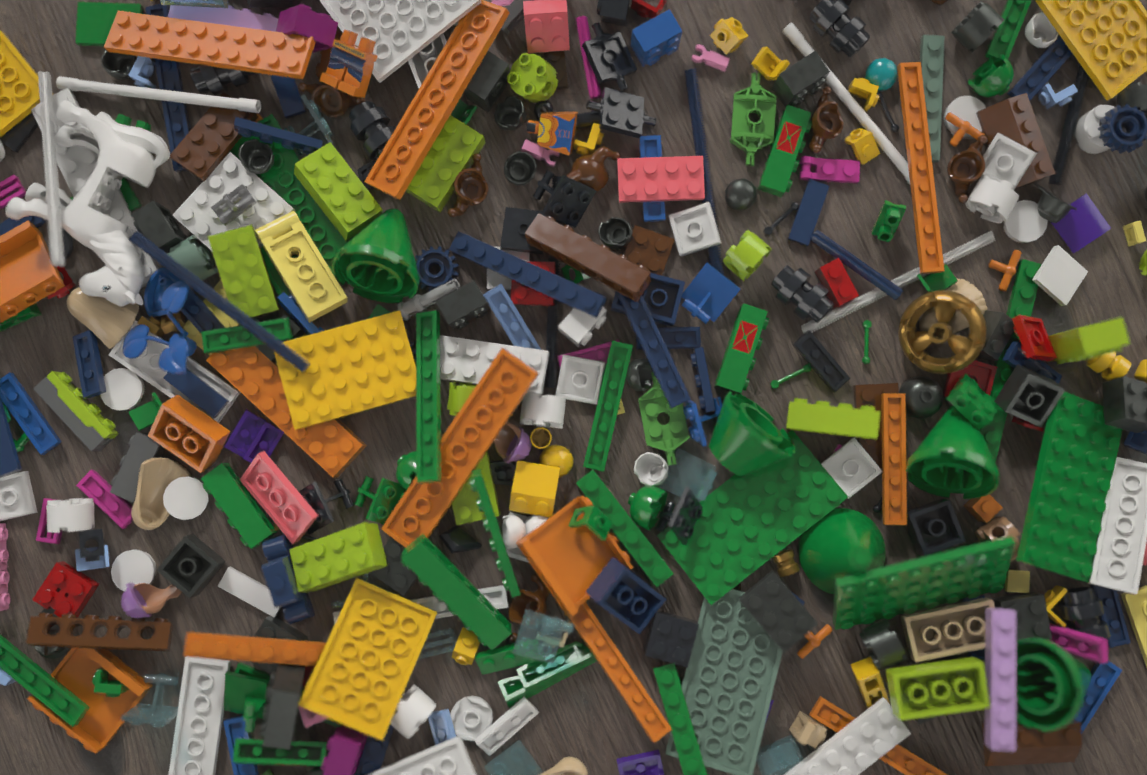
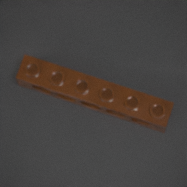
M38 613V617H30L26 644L37 647L170 652L173 624L165 618H155L154 622L145 621V618L133 617L131 621L122 620L123 617L109 616L108 620L99 619L100 616L85 615V619L76 618V615L62 614V618L53 617V614ZM60 625L59 633L51 636V627ZM77 626H83V633L80 636L74 637L73 630ZM100 627H107L106 635L98 638L96 636L97 630ZM123 628H130V635L127 638L122 639L119 637V633ZM146 629H153L154 633L150 639L145 640L142 638V633Z

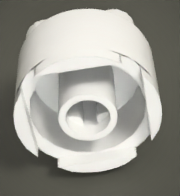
M1098 105L1078 119V122H1076L1078 123L1076 124L1077 127H1075L1076 129L1073 133H1075L1074 138L1076 137L1077 145L1080 149L1091 154H1097L1110 149L1108 146L1103 145L1102 139H1099L1101 135L1098 127L1102 125L1100 119L1105 117V113L1113 109L1114 106ZM1122 126V130L1126 133L1125 127Z
M982 175L965 204L973 213L976 210L981 212L983 219L1002 223L1003 220L1004 222L1007 220L1019 199V195L1012 190L1013 185L1005 180L998 182L989 176Z
M526 393L522 400L520 424H533L543 428H549L550 424L551 428L562 429L566 399L553 395L545 396L537 393Z
M93 498L47 501L48 532H60V530L72 532L95 528Z
M413 684L406 694L404 693L401 696L390 724L409 739L418 730L421 723L425 722L437 704L419 687Z

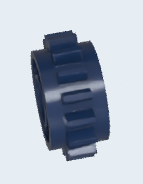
M1129 104L1123 107L1118 105L1105 113L1106 116L1100 119L1102 125L1098 127L1101 135L1099 139H1102L1104 146L1111 148L1110 151L1118 150L1119 154L1126 151L1130 153L1143 145L1142 142L1147 140V119L1144 116V112L1137 110L1138 107L1130 108ZM1122 126L1125 127L1126 133L1122 130Z
M430 246L429 251L423 249L421 256H415L418 260L416 266L420 279L419 283L422 282L421 288L423 290L428 287L430 292L448 283L454 277H459V274L455 271V269L459 268V265L453 264L456 258L455 256L449 257L450 251L448 249L443 252L441 246L437 250ZM439 265L441 266V271L436 275L431 274V267Z

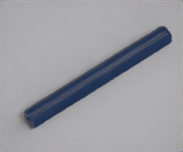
M819 230L812 234L811 241L836 259L840 258L843 264L894 300L900 297L903 292L900 287Z

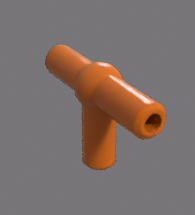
M951 112L945 117V120L959 128L949 142L954 147L958 146L965 133L978 140L979 136L984 135L971 126L970 122L963 121Z
M1019 250L1013 251L1008 265L995 260H990L988 264L989 268L1004 273L998 287L1000 291H1007L1012 276L1016 273V266L1022 254Z
M826 624L816 635L811 631L804 636L808 642L797 652V655L804 659L814 648L820 646L821 641L833 631L832 627Z

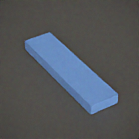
M502 284L483 294L514 346L541 350Z

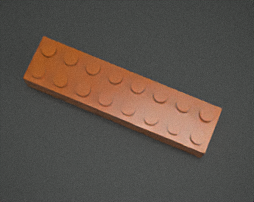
M255 346L212 353L206 360L332 477H339L367 446L338 418L295 430L277 362L268 359Z

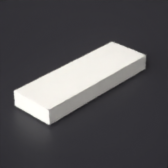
M231 566L227 568L218 585L223 590L272 617H276L282 607H274L267 586Z
M523 697L475 739L476 744L489 756L492 755L539 713L538 709L526 697Z

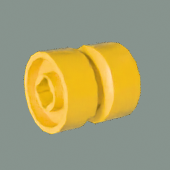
M1116 352L1090 358L1087 360L1086 365L1096 373L1101 372V376L1110 381L1125 376L1131 367V362L1121 355L1116 356Z

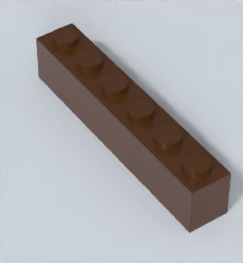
M538 213L525 232L528 244L635 302H638L651 282L650 272L645 266L630 262L626 256L611 252L607 246L594 243L590 237L575 233L571 227L558 224L550 216L545 217Z

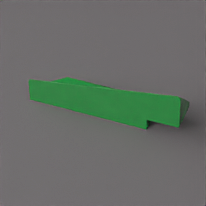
M575 641L545 655L543 661L526 664L516 669L517 676L500 680L498 684L508 707L511 708L523 697L529 699L595 663L597 659L588 647L584 646L583 643Z

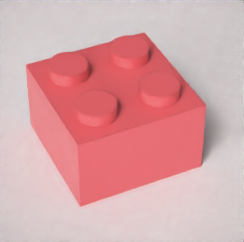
M566 0L523 1L527 53L570 50Z

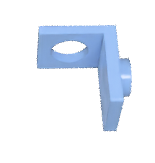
M104 545L105 555L99 556L100 560L86 562L85 558H80V549H76L77 571L109 567L108 545ZM98 547L86 548L89 552H94L98 549Z

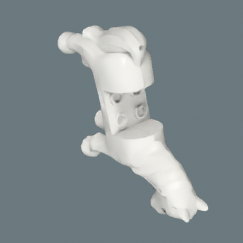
M64 100L57 109V119L64 123L77 122L87 127L93 134L85 128L75 130L72 127L63 125L56 134V144L65 148L73 146L87 147L99 155L93 173L73 200L67 196L64 190L60 188L58 190V193H60L58 198H60L61 227L81 244L93 250L105 263V266L99 270L85 274L79 279L80 289L82 293L88 296L106 298L120 307L126 306L129 303L135 304V302L143 305V299L139 294L141 284L144 281L143 263L134 244L129 241V234L127 233L129 226L104 213L111 207L112 197L120 189L123 177L143 187L148 188L155 176L156 168L165 163L170 157L168 146L160 136L140 127L119 124L105 112H100L94 116L89 110L79 108L74 103ZM33 183L26 192L25 200L14 197L9 201L6 207V216L15 220L25 216H38L49 220L46 188L39 183Z

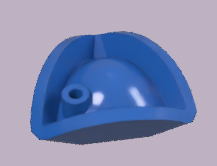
M164 267L159 268L152 274L145 288L144 305L150 317L167 314V310L161 307L162 296L170 285L181 281Z

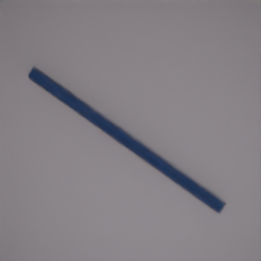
M691 68L684 72L696 156H703L705 199L702 200V204L710 202L713 211L716 208H713L715 205L712 204L715 203H712L714 198L711 197L714 195H711L713 192H710L713 191L710 190L713 187H710L712 182L709 181L712 179L708 177L711 174H708L710 169H707L710 167L707 166L710 165L707 164L709 161H706L709 160L706 159L709 157L706 156L708 151H705L708 148L704 146L707 143H704L706 138L703 137L706 135L703 134L706 133H703L705 130L702 129L705 128H702L704 126L702 121L704 120H701L703 115H700L703 113L700 112L702 107H699L702 104L698 102L701 100L698 99L701 98L698 97L700 94H697L700 93L698 91L700 89H697L699 84H696L699 82L696 81L698 76H695L698 73L694 71L697 68ZM719 244L709 247L708 253L710 265L721 273L724 271H721L723 265L720 264L723 263H720L722 260H719L722 259L719 258L722 256L719 255L721 252H718L721 251L718 250L721 248L718 247L720 246Z
M135 231L129 238V241L133 242L142 251L144 250L146 254L163 265V267L176 275L185 284L187 283L189 287L198 292V294L200 293L202 297L209 302L211 301V304L213 303L215 307L219 308L222 312L224 311L228 317L235 320V322L237 321L239 325L248 330V332L250 331L252 335L261 340V342L263 341L265 345L274 350V352L276 351L278 355L285 358L287 362L289 361L291 365L296 366V369L298 368L300 372L302 371L303 373L311 365V363L308 364L309 362L306 363L307 360L305 358L302 359L301 355L297 356L299 353H293L294 350L292 348L289 349L288 345L284 346L285 343H280L281 340L279 338L276 339L275 335L271 336L272 333L269 334L270 332L266 328L263 329L262 325L258 326L259 323L257 324L255 320L252 321L253 318L250 319L249 315L246 316V313L244 314L242 310L240 311V308L237 309L236 305L233 306L229 300L226 301L227 298L224 299L223 295L220 296L218 292L216 293V290L213 291L214 289L210 285L207 286L208 284L203 283V280L201 281L199 277L194 276L195 274L192 275V272L190 273L186 267L183 268L182 264L177 263L175 259L173 260V257L171 258L169 254L164 253L165 251L162 252V249L160 250L156 244L153 245L154 243L149 239L147 240L145 236L143 237V234L141 235L139 231Z

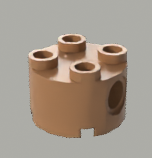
M999 515L976 529L975 535L978 538L975 542L976 545L1012 536L1016 545L1011 561L1017 558L1020 545L1017 537L1020 534L1005 517L1000 518Z

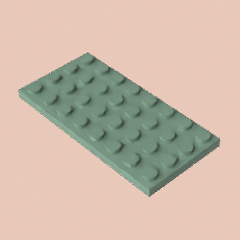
M731 589L712 605H710L705 597L703 599L698 620L699 627L690 661L686 668L682 689L705 766L734 775H753L783 651L740 602L739 598L746 592ZM670 732L665 754L679 758L672 732Z

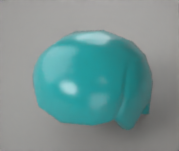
M886 58L872 61L865 71V79L870 81L871 84L879 86L878 91H885L891 88L898 77L896 65L893 61Z

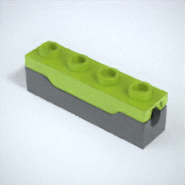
M51 371L33 389L90 451H101L119 434L114 429L116 427L115 424L100 414L101 409L96 404L90 403L86 398H83L82 389L76 388L71 383L73 380L68 374Z

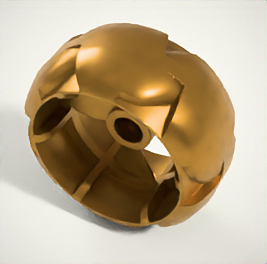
M933 291L918 297L906 308L900 320L898 336L904 354L918 368L930 373L948 374L965 368L978 357L986 341L987 327L981 310L968 297L953 291ZM934 308L939 323L933 324L929 331L915 332L917 330V321L921 315L927 310ZM956 310L964 315L969 324V339L952 334V328L948 323ZM938 327L945 330L943 339L936 335ZM947 341L956 355L949 358H935L928 355L924 350L932 342L942 343Z

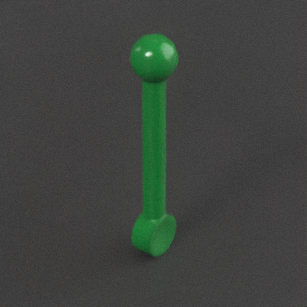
M865 320L862 323L863 328H865L864 357L862 362L863 364H869V328L872 326V323L869 320Z
M805 364L802 369L780 380L771 381V388H778L779 384L803 372H810L811 366Z

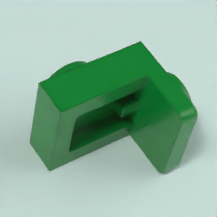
M104 668L97 669L93 676L94 692L106 693L107 697H119L120 694L129 690L119 680H109V672Z

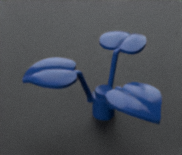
M183 281L173 283L165 290L161 299L162 309L167 310L168 317L181 333L174 334L168 342L148 336V326L144 324L137 325L125 337L122 351L125 357L129 359L139 357L146 349L147 340H152L169 347L163 350L159 357V366L162 370L174 374L186 373L187 356H191L195 352L197 343L187 337L188 332L181 327L172 315V312L177 313L183 307L190 288L187 283L185 284Z

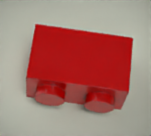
M840 258L821 266L815 271L820 283L830 291L827 296L834 303V309L859 296Z

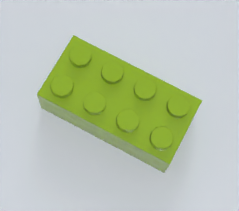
M450 115L406 192L441 213L455 191L454 182L456 176L464 169L470 168L473 163L472 156L475 153H479L486 143L484 136Z
M331 142L295 163L294 175L345 241L361 232L382 214L383 209Z
M253 224L209 235L208 240L229 302L233 306L236 305L237 309L240 308V311L242 310L244 314L246 313V316L249 315L248 317L279 310Z
M1123 317L1050 335L1049 339L1057 358L1048 362L1056 361L1058 365L1121 351V346L1130 344Z
M794 398V402L789 401L786 430L871 440L877 439L880 411H875V407L861 406L860 409H853L852 404L839 403L838 407L830 406V402L816 401V404H808L807 399Z
M487 451L476 469L480 468L495 516L498 517L501 515ZM469 479L452 503L456 525L486 519L484 511L479 512L476 499H479L477 491L473 492Z
M364 522L290 549L299 592H315L388 566L378 524Z
M975 657L886 669L892 714L899 720L990 708L984 665L982 661Z

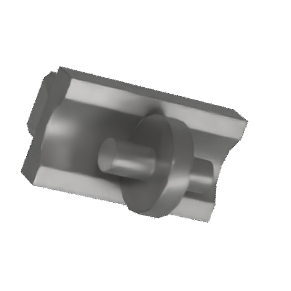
M241 184L231 193L225 194L211 208L223 225L226 226L257 202L247 188Z

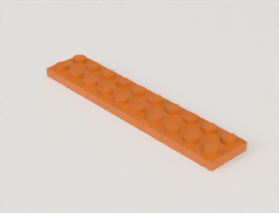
M481 0L482 2L459 20L364 181L365 183L401 200L509 16L510 12L507 8Z
M118 11L104 48L108 52L304 79L316 41L313 36L309 38L298 34L289 35L283 32Z
M501 348L441 438V482L420 484L417 482L416 476L381 530L405 548L422 533L429 538L471 476L472 471L476 469L539 375V372L505 348Z

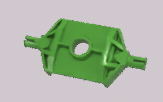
M756 72L752 73L750 87L733 95L730 143L745 151L746 166H754L755 153L771 146L774 142L777 97L761 87V73L756 75ZM755 112L760 116V120L752 122L748 115Z
M651 372L652 388L638 399L646 445L664 451L668 466L672 465V463L676 465L675 449L690 438L683 411V403L670 409L654 373ZM660 413H666L669 416L668 424L661 425L658 422L657 417Z

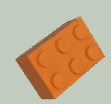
M176 395L162 404L148 437L202 473L216 462L231 431L181 396Z

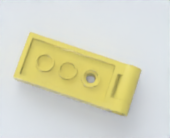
M291 211L254 230L264 250L309 323L347 303L346 294L295 211ZM298 255V258H292V256Z

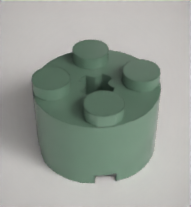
M192 235L171 247L170 252L167 254L202 281L217 273L218 268H213L216 262L205 244L199 245L196 241L198 238Z

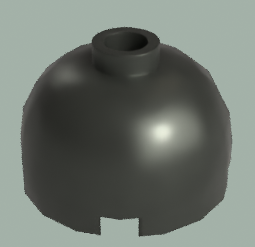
M917 376L909 378L901 385L899 393L905 394L906 415L923 419L931 417L941 408L944 396L942 388L935 380L929 377Z

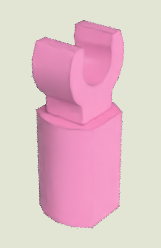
M696 45L695 50L701 52L702 55H693L691 59L693 62H705V65L725 72L730 57L711 50L710 52L706 51L703 45Z
M527 139L521 149L522 152L529 153L537 160H545L546 164L551 167L555 166V162L551 161L549 157L551 155L559 157L560 155L559 152L546 150L545 147L539 146L537 143Z

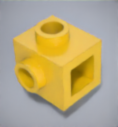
M733 17L719 20L714 25L715 30L710 35L716 47L721 49L726 55L736 51L748 38V34L742 29V24Z

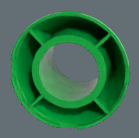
M729 392L725 396L709 448L717 460L736 475L746 476L786 459L796 452L795 444L785 429L779 430L772 423L774 418L761 406L737 392L734 395H731L732 392Z

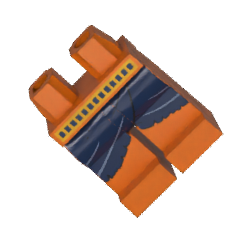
M344 29L340 40L334 39L332 46L334 47L330 53V61L326 73L322 72L320 81L338 88L351 96L365 98L374 62H376L378 56L373 54L375 41L361 37L359 46H356L358 34Z

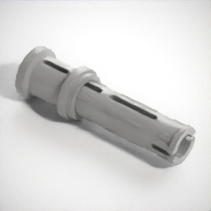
M452 279L426 294H416L413 299L405 303H398V311L400 310L402 318L408 321L411 316L419 312H425L427 307L461 288L460 284L456 279Z

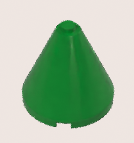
M395 208L385 210L337 251L331 268L333 275L341 285H344L346 282L354 287L353 293L366 299L383 303L402 302L403 297L409 296L408 298L411 299L415 296L420 279L405 216L400 210Z
M953 405L949 407L907 461L906 472H908V480L917 488L933 495L950 498V493L963 494V499H974L991 494L997 489L999 484V470L980 429L975 428Z
M834 508L801 534L797 550L800 566L810 582L831 594H834L835 579L882 568L886 555L884 539L877 525L866 515L847 508Z
M1026 638L1016 641V720L1025 727L1036 728L1045 732L1067 726L1075 719L1081 708L1091 681L1090 670L1061 647L1046 639Z

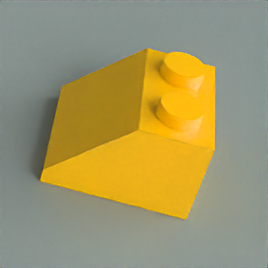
M517 460L509 511L551 517L554 509L560 467Z

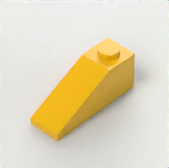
M868 657L850 664L867 709L883 697L890 704L880 673L872 658Z

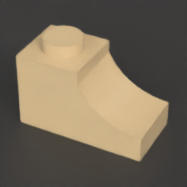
M799 711L789 729L799 742L817 748L818 744L821 745L827 735V729L823 724Z

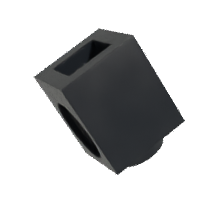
M103 529L78 532L80 558H85L86 562L100 560L99 556L105 555ZM90 539L96 540L98 549L94 552L87 551L85 548L86 541Z

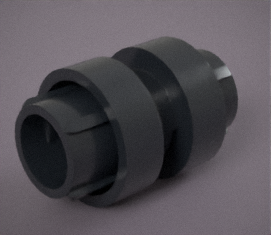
M822 0L809 15L810 19L815 23L813 29L822 38L828 34L833 39L829 45L838 54L843 51L848 57L854 56L870 39V35L864 30L867 24L858 15L851 19L847 15L850 7L843 0H838L837 2L835 0Z
M198 64L190 69L192 80L201 94L211 91L213 95L226 92L228 90L227 84L233 82L236 87L249 83L248 76L256 74L254 72Z
M365 101L351 110L349 114V119L352 122L350 129L358 140H366L363 144V149L371 160H377L396 127H387L390 118L382 107H376L371 101Z
M785 266L771 283L779 291L776 298L785 306L790 302L796 305L794 313L803 321L810 317L816 323H819L834 306V303L826 297L830 291L821 283H818L816 286L811 285L808 282L811 275L803 268L794 271L790 266Z
M1091 587L1068 589L1067 593L1063 596L1064 602L1060 604L1063 619L1071 620V625L1066 628L1103 639L1110 638L1108 623L1099 620V616L1104 614L1105 611L1102 599L1095 597L1094 589Z

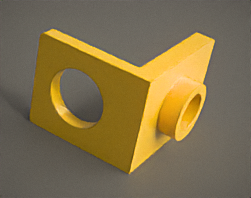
M1056 585L1052 590L1044 593L1048 618L1056 625L1065 627L1066 624L1051 609L1068 590L1065 587Z

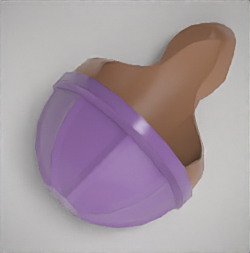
M510 423L504 425L494 440L497 453L506 463L525 459L531 449L530 437L524 432V429Z
M130 582L126 584V591L123 593L121 604L124 612L130 617H151L152 614L158 613L162 609L166 601L178 597L182 592L173 584L165 589H160L147 583L134 584Z

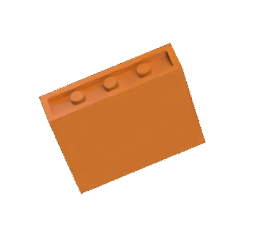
M29 220L0 236V323L65 286L57 267L51 263V254L41 231Z
M584 496L574 498L516 542L563 612L569 616L576 614L579 611L578 607L591 598L586 593V590L612 557L626 568H633L630 564L631 559L625 551H621L617 545L619 542L614 534L608 533L606 540L601 541L586 525L574 528L568 526L575 509L593 505L590 499ZM585 513L580 514L576 521L581 520Z
M71 648L52 672L51 676L90 707L79 724L72 727L34 695L29 696L28 700L36 710L43 711L48 715L52 723L63 727L70 737L78 739L83 743V747L86 750L96 754L107 746L153 685L108 649ZM104 668L109 672V680H119L129 690L120 694L119 697H107L106 693L94 692L93 676L97 669Z

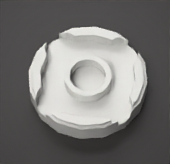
M960 96L953 100L946 108L944 124L951 131V134L955 135L959 128L945 120L946 115L951 112L963 121L970 122L971 126L982 132L976 112L986 107L978 98ZM965 133L962 139H969L973 137Z
M1023 200L1016 202L1003 227L1010 239L1019 243H1029L1037 240L1044 234L1048 220L1039 215L1037 203Z
M124 368L113 369L104 376L106 392L100 394L105 405L119 411L131 410L139 405L145 392L144 382L140 376Z
M189 476L179 477L172 481L166 487L163 495V502L167 512L173 517L182 520L193 519L199 516L205 510L208 503V493L204 490L203 483Z
M137 549L125 551L117 556L112 564V580L117 588L125 592L126 584L130 582L151 585L156 576L157 568L154 559L147 552Z
M463 697L456 702L451 710L450 716L455 734L457 736L461 735L462 740L475 741L493 723L492 709L488 702L481 697Z

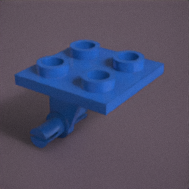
M706 263L682 293V298L685 299L682 306L689 310L693 317H698L705 324L709 319L715 322L741 288L709 263Z
M721 397L713 398L715 411L699 416L695 402L689 400L685 402L686 406H683L686 419L689 418L691 426L688 427L690 436L702 446H706L707 442L701 422L714 417L718 418L723 405Z

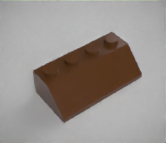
M1027 93L1008 98L976 112L982 131L988 138V147L996 134L1000 133L1037 153L1016 188L1043 180L1055 174Z
M1075 719L1063 728L1047 732L1025 727L1016 720V751L991 750L985 745V721H982L985 766L1075 762L1082 747L1081 723Z

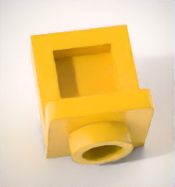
M767 46L762 47L751 63L767 80H777L779 74L785 71L790 64L788 60H780Z
M854 78L849 85L848 92L850 94L867 99L863 108L865 112L871 107H875L879 99V95L876 94L879 86L871 84L867 79Z
M593 123L587 143L579 140L574 141L573 145L577 153L589 155L595 151L597 145L601 146L604 133H601L599 124Z
M856 129L844 139L847 144L852 146L857 161H860L862 165L880 154L874 136L868 130Z
M462 627L456 642L452 658L459 664L472 665L480 642L472 630L469 631Z

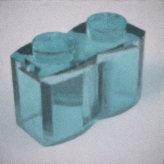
M789 735L760 748L756 762L762 775H782L801 762L803 757L792 735Z

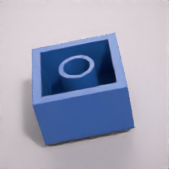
M669 9L634 28L631 33L630 46L642 67L646 64L650 66L655 64L660 59L659 57L665 54L671 55L678 50L683 31Z

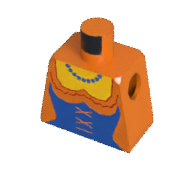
M543 112L540 116V122L528 120L527 133L538 134L537 145L570 156L573 152L578 112Z

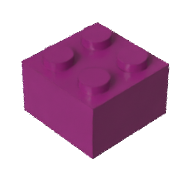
M299 4L280 12L276 32H283L289 35L298 34L309 38L313 36L316 43L312 53L333 47L338 22L332 20L331 16L312 11L310 6Z
M345 724L337 727L334 736L330 737L327 749L330 751L328 756H325L321 766V770H324L323 775H354L357 771L368 734Z

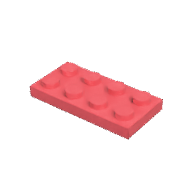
M703 156L617 158L619 203L705 199Z
M265 451L258 453L240 478V481L290 542L294 544L302 538L316 520L318 514Z

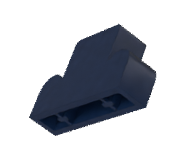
M284 534L264 541L262 547L268 563L261 567L274 607L283 606V613L289 625L315 616L309 593L298 591L290 549L293 548L290 540Z

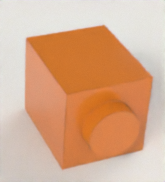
M990 494L970 499L963 505L977 521L988 523L1003 508Z

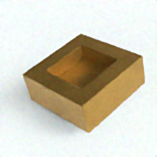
M182 311L172 312V315L181 327L185 326V315ZM167 314L161 317V329L165 334L178 331V328Z
M142 316L137 322L139 325L144 324L148 326L149 332L156 336L163 337L165 334L161 329V321L152 316L150 319Z

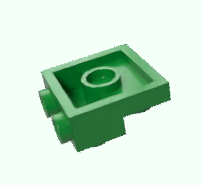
M966 373L958 379L947 397V400L978 430L990 423L997 412L995 409L997 404L993 398L986 394L978 386V383Z

